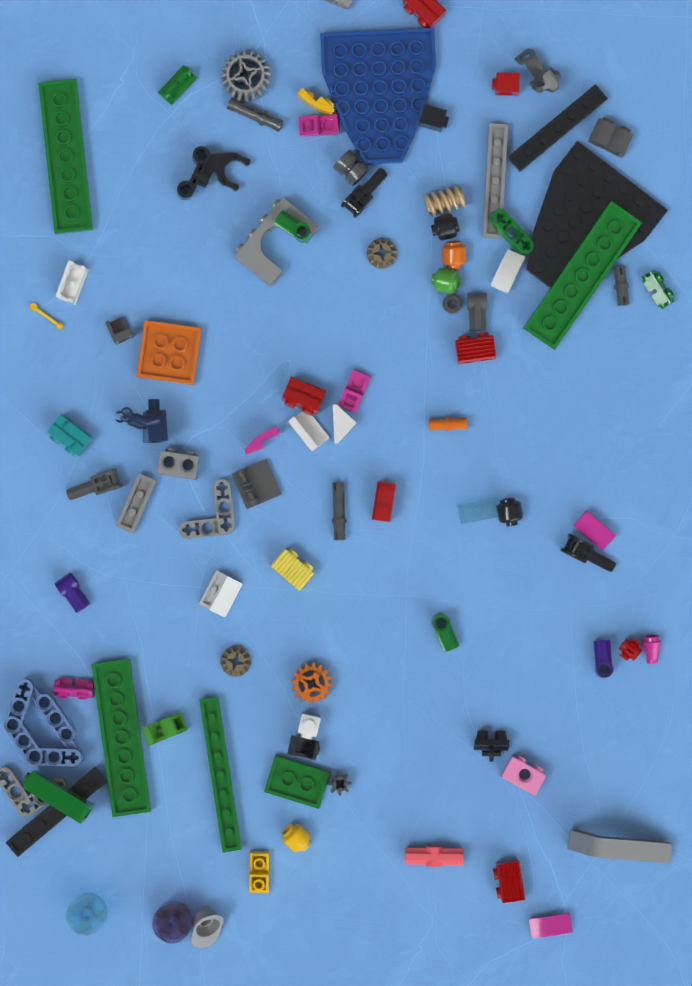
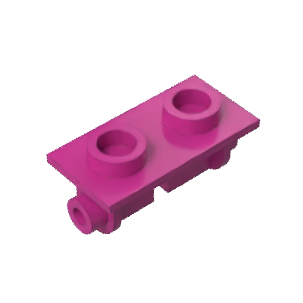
M59 678V680L54 682V695L59 698L76 697L80 700L93 698L94 682H90V680L76 679V686H72L73 679Z

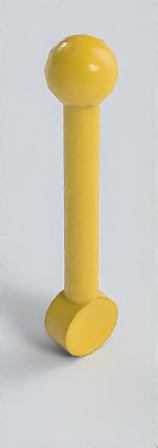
M36 303L30 304L31 310L37 311L42 316L47 318L49 321L54 323L57 329L63 328L64 325L62 322H57L55 319H53L48 314L43 312L41 309L38 308Z

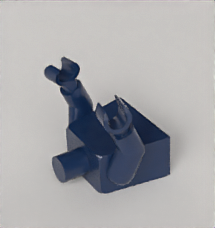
M148 399V410L144 411L143 415L132 413V410L128 407L116 412L123 414L120 418L121 420L115 419L117 422H126L132 427L143 429V443L168 441L166 410H160L159 399ZM123 411L129 412V416L125 415Z

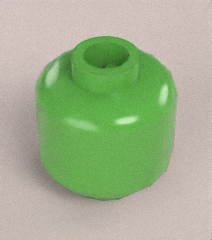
M439 268L436 273L432 274L431 284L434 285L436 292L453 294L455 290H458L461 277L456 270Z

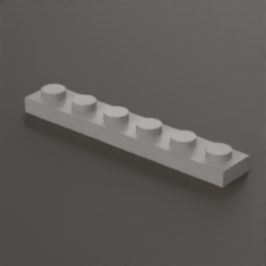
M489 123L482 238H502L490 224L489 215L495 210L504 208L508 124ZM497 215V222H500L501 215Z

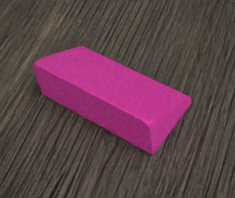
M585 511L573 525L601 550L616 536L588 511Z

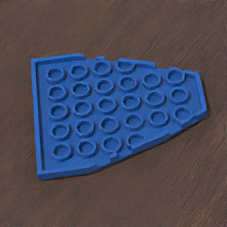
M434 28L320 33L322 74L343 128L361 160L366 165L402 163L419 127L436 68Z

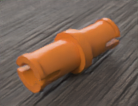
M448 416L446 419H429V431L446 430V432H450V430H467V417L450 418Z

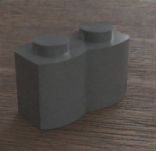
M599 118L588 142L622 158L633 137V134L630 133L631 130L624 126H615L614 122L608 118Z

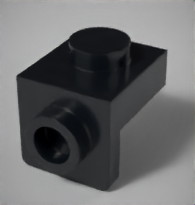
M291 735L287 754L316 760L320 751L319 741Z

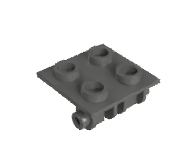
M267 459L232 474L246 509L282 495Z

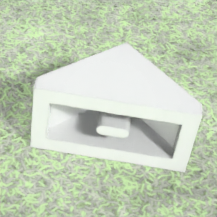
M337 404L333 405L334 444H339L357 423Z

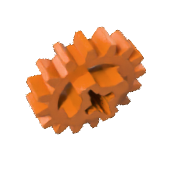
M315 662L312 663V667L305 663L304 669L300 666L298 667L299 674L293 673L296 680H291V683L295 684L292 690H297L295 697L302 696L301 702L308 699L309 704H311L312 700H315L318 704L320 697L325 700L324 694L331 693L327 688L333 686V684L328 683L332 676H326L329 671L328 669L321 670L323 665L317 668L315 667ZM314 670L313 675H303L306 671ZM320 674L323 676L325 680V686L320 684ZM316 679L315 683L317 686L309 688L306 680ZM299 681L304 683V692L299 687ZM313 691L321 692L316 696H309Z

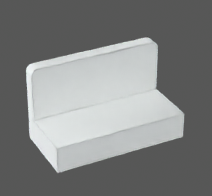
M301 412L288 421L311 452L315 451L329 439L327 433L313 416Z
M216 570L199 605L222 617H226L242 587V583Z

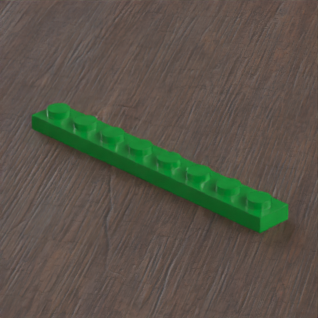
M219 696L199 699L222 852L242 850Z

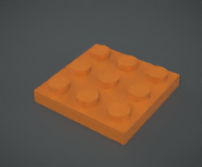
M145 320L136 377L194 385L202 328Z

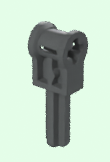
M115 468L90 477V482L67 489L68 499L73 500L94 492L96 495H101L123 487L117 475L118 469Z

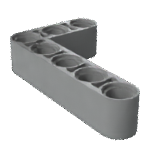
M570 829L567 849L598 858L670 863L673 843L606 837L586 831Z

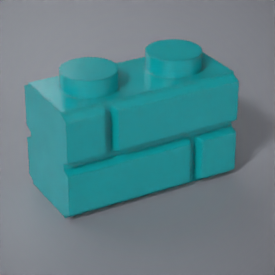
M60 414L47 431L51 434L49 438L56 444L60 442L66 446L64 450L72 456L75 454L80 456L93 440L92 436L63 414Z

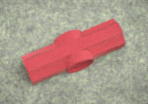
M435 845L405 847V864L425 865L428 867H441L443 865L460 866L463 865V848H443V846Z

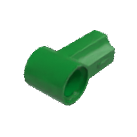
M284 210L279 213L274 222V225L296 238L298 242L306 243L312 237L311 229L307 223L301 222ZM300 229L308 230L304 237L298 236Z
M441 613L434 615L431 623L443 651L447 652L459 647L460 645L449 618ZM443 617L446 623L443 627L439 628L436 626V620Z

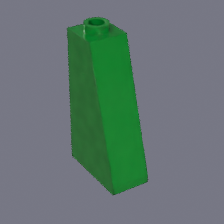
M33 770L31 773L27 772L22 781L25 783L22 787L23 789L80 824L86 821L95 805L36 770Z

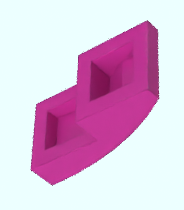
M338 114L298 117L300 136L340 134Z
M353 369L338 406L356 413L371 376Z
M277 426L255 438L245 449L246 455L264 449L262 441L280 435Z
M570 913L551 914L550 916L531 917L529 919L532 938L573 932Z

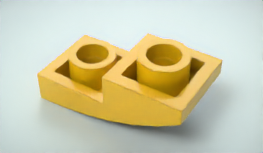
M302 88L297 92V97L310 108L325 115L335 114L333 109L335 106L328 98L324 99L321 96L315 101L316 97L310 90L305 91Z
M250 851L249 893H269V851Z

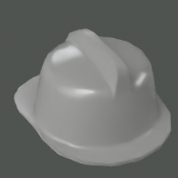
M203 906L202 910L193 917L191 943L196 948H205L212 945L218 939L224 921L221 915L216 914L214 910L209 909L207 906Z

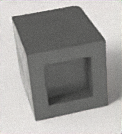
M125 317L112 322H105L116 345L133 338Z

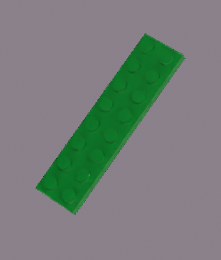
M77 79L38 83L54 233L56 235L92 231L93 223Z
M609 201L523 329L555 350L642 222L614 202Z
M129 658L91 664L112 817L151 812L131 660Z

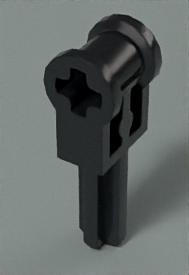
M379 168L363 187L358 185L343 201L341 207L347 208L353 214V217L357 218L373 199L371 194L387 177L386 171Z
M568 534L569 539L564 548H561V552L582 563H586L588 560L609 572L614 570L616 566L614 561L593 551V545L572 534Z

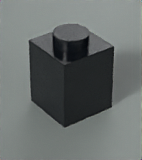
M425 104L419 126L441 132L442 127H447L449 117L446 116L447 110Z

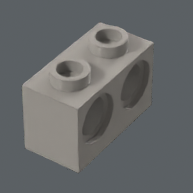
M166 448L165 451L160 452L157 474L197 480L200 457L196 456V452L185 451L184 454H179L176 449ZM167 457L174 458L175 463L172 467L165 466L164 461ZM186 460L193 461L194 466L191 470L184 469L183 464Z

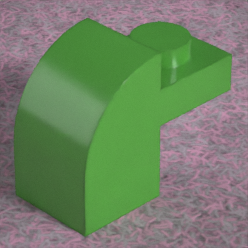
M181 712L142 728L148 746L188 730Z

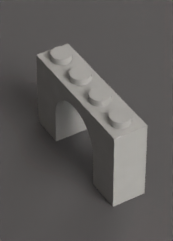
M282 198L280 201L277 199L271 206L272 211L270 214H265L259 221L260 226L256 230L252 229L247 236V242L244 245L241 243L235 250V259L270 288L283 272L265 257L261 250V243L267 232L274 228H279L274 225L279 213L284 210L301 222L307 223L311 229L312 237L319 230L317 224L285 198ZM300 229L298 236L304 237L308 230Z

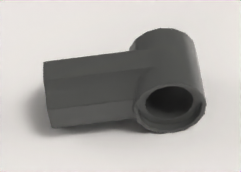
M467 293L469 331L486 330L487 293Z

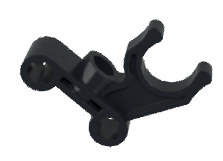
M199 146L195 148L192 156L193 162L197 166L190 181L179 183L176 191L177 196L181 200H189L193 196L197 185L206 188L213 173L217 175V179L222 186L236 192L239 189V184L227 180L224 173L225 167L234 161L241 162L247 167L251 161L238 153L210 154L206 147ZM203 152L206 159L198 160V155L196 154ZM187 186L191 192L183 195L180 189H184Z

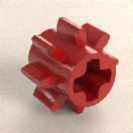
M626 638L618 648L622 651L619 655L626 661L629 658L634 661L642 652V649L639 647L641 643L635 638H632V640Z

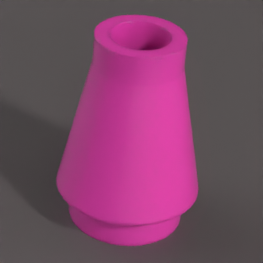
M645 635L642 643L646 661L648 664L658 663L661 640H659V635Z

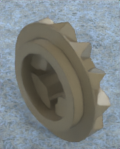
M383 238L372 241L367 249L368 261L372 266L379 269H385L393 265L397 258V249L394 243ZM380 246H382L384 251L390 252L385 254L384 261H382L380 255L376 254L379 252Z
M232 646L223 652L220 660L221 667L226 674L232 677H239L249 670L251 657L244 648ZM238 653V660L244 664H237L233 670V663L228 661V659H234Z

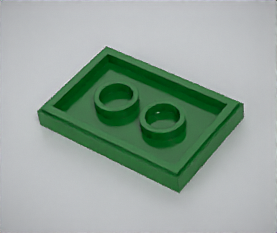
M275 755L264 792L319 809L330 771Z

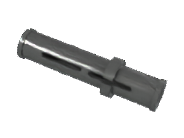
M231 98L227 105L228 110L234 111L258 122L261 126L265 125L278 132L284 122L269 115V112H262L234 98Z
M333 482L332 523L334 526V540H346L345 523H347V519H345L344 482Z

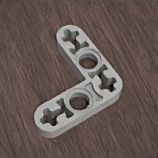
M220 479L214 484L216 518L182 523L179 528L182 537L191 539L228 535L234 531L235 519L231 485L227 480ZM223 482L225 486H228L224 493L225 496L229 495V499L222 498L218 500L217 496H221V491L217 490V487ZM223 501L228 502L230 505V509L227 512L219 510V504ZM231 514V518L227 517V521L229 524H232V527L225 531L224 528H221V525L224 524V518L220 519L219 515L226 516ZM206 522L211 523L213 526L212 532L208 534L202 531V525ZM195 523H199L200 535H196L197 531L190 532L189 536H187L186 532H183L186 525L189 524L191 528H195Z
M0 768V786L21 816L28 817L47 805L46 802H40L33 794L29 795L22 788V783L11 768ZM2 771L5 773L9 772L8 779L10 782L14 779L16 783L11 784L7 788L5 785L8 784V781L1 779ZM56 777L52 779L58 783L62 782V786L68 787V783L64 778ZM17 786L21 789L19 797L11 795L12 787ZM33 797L34 802L37 805H39V807L36 808V805H33L29 808L31 812L23 811V803H25L26 805L31 803L33 800H31L30 798Z

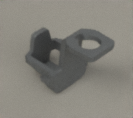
M528 48L514 59L520 65L526 64L533 75L534 80L530 82V85L534 91L538 93L544 91L554 93L559 89L560 72L552 67L545 70L534 50ZM529 54L528 58L522 59L525 55Z

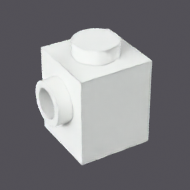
M302 713L298 733H301L302 738L312 740V737H317L321 717Z

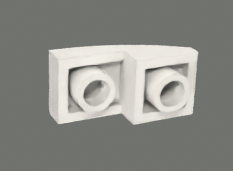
M508 249L493 278L491 286L509 293L525 261V256Z

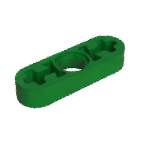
M498 209L490 213V224L518 254L525 255L532 252L534 248L533 241L505 210ZM497 215H501L500 222H497ZM509 227L515 230L513 238L508 235ZM524 242L526 243V245H525V248H526V249H522V247H523V244H522V243H524Z

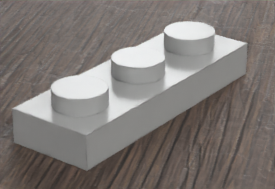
M138 473L116 524L117 527L133 534L135 533L157 482L156 480Z

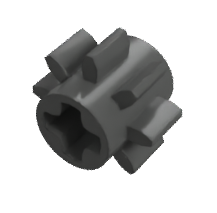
M337 771L336 776L330 774L332 779L331 782H327V785H332L331 793L337 790L338 795L341 796V791L349 792L347 785L352 784V782L346 780L348 774H344L343 777L340 771ZM337 779L342 780V787H336L337 783L335 781Z

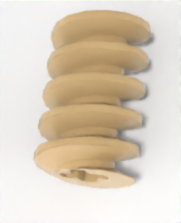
M454 185L453 192L450 188H446L445 194L442 190H439L438 196L435 192H432L431 198L424 194L428 215L432 212L434 217H436L437 210L444 214V208L451 212V206L458 210L460 203L463 208H466L461 186L459 190Z

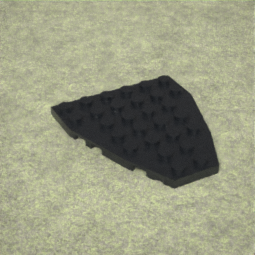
M577 141L553 172L533 230L532 241L534 248L529 253L526 271L550 288L609 201L614 202L642 222L619 257L644 242L668 210Z

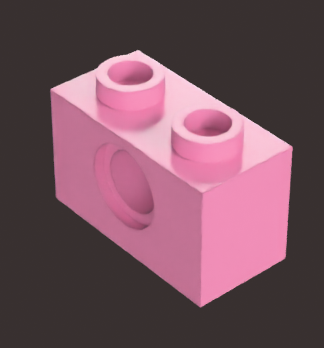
M511 755L500 776L536 796L546 778V775L543 773L544 769L535 764L531 767L526 764L527 760L519 755L515 758ZM522 769H528V778L521 779L519 772Z

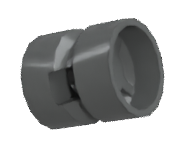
M351 150L344 153L333 167L340 175H345V180L352 186L357 184L369 170V167L363 161H357V156Z

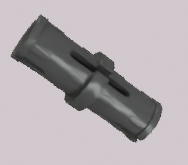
M626 267L613 268L616 283L614 289L617 292V306L630 305Z

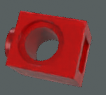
M497 72L496 78H492V90H495V96H518L520 73Z

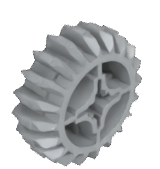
M243 50V55L236 51V58L233 55H229L231 62L228 60L224 61L227 67H221V71L224 74L220 75V79L224 80L221 82L222 86H227L225 92H231L230 96L232 98L238 94V101H241L242 96H244L245 102L249 101L248 96H252L253 100H256L255 94L262 97L261 89L263 91L268 90L264 84L270 85L271 81L267 78L272 77V74L267 72L270 70V65H265L267 60L265 58L260 60L261 54H257L254 57V51L252 50L250 55H247L246 50ZM244 62L253 63L258 68H248ZM239 64V72L230 78L233 68ZM242 68H244L247 75H249V83L247 82V79H245V77H241L243 76ZM262 73L260 82L253 88L252 80ZM242 83L246 85L248 90L239 89L233 84Z

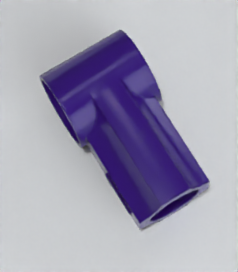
M71 572L54 583L63 597H66L76 613L90 605L89 600L79 588L80 585Z
M610 640L593 641L595 674L600 678H607L613 673ZM601 664H606L609 667L608 674L602 675L599 672Z

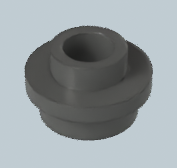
M450 294L444 298L442 305L446 312L453 314L460 310L462 302L457 295ZM454 301L456 306L451 308L448 303Z

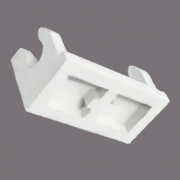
M68 260L56 297L76 305L89 269Z

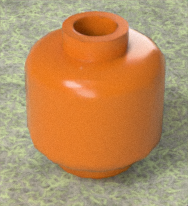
M448 241L442 247V263L449 266V269H460V265L467 262L466 246L461 244V241Z

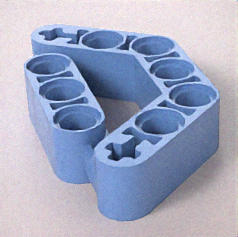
M31 679L20 680L15 687L8 708L4 729L21 754L31 765L73 767L80 764L84 759V754L74 741L77 736V730L54 696L49 693L41 694ZM28 683L27 686L30 690L25 692L24 697H18V694L22 695L24 692L22 685ZM43 697H47L50 700L48 707L41 705ZM32 700L65 747H41L25 724ZM17 701L24 703L22 711L16 709L15 704ZM53 713L60 714L61 721L59 723L52 721ZM11 719H15L18 722L16 730L9 726ZM65 728L70 729L72 732L70 739L63 737V730ZM22 735L28 736V745H23L20 742ZM33 751L39 752V761H34L31 758ZM53 751L57 752L60 756L57 762L52 761L50 758V754ZM74 752L76 756H79V759L75 760V762H73L72 758H66L65 762H63L65 756H70Z

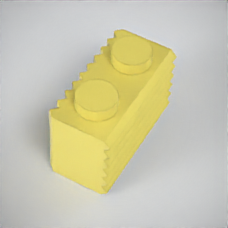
M291 548L289 551L284 549L270 566L300 591L315 574L312 572L314 568L306 561L304 563L300 562L297 559L299 555Z

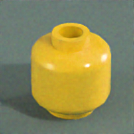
M291 823L283 830L282 842L293 852L305 851L309 847L310 833L302 825Z

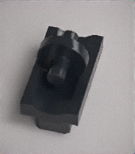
M477 731V736L474 740V750H482V756H489V762H494V756H501V751H508L509 740H507L506 731H495V740L488 739V731Z

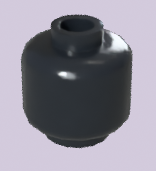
M452 214L435 217L434 224L431 225L433 236H438V239L441 241L455 238L457 232L460 231L457 217H453Z
M515 498L500 500V503L496 506L499 522L506 523L507 527L518 525L517 521L523 518L521 502L515 500Z

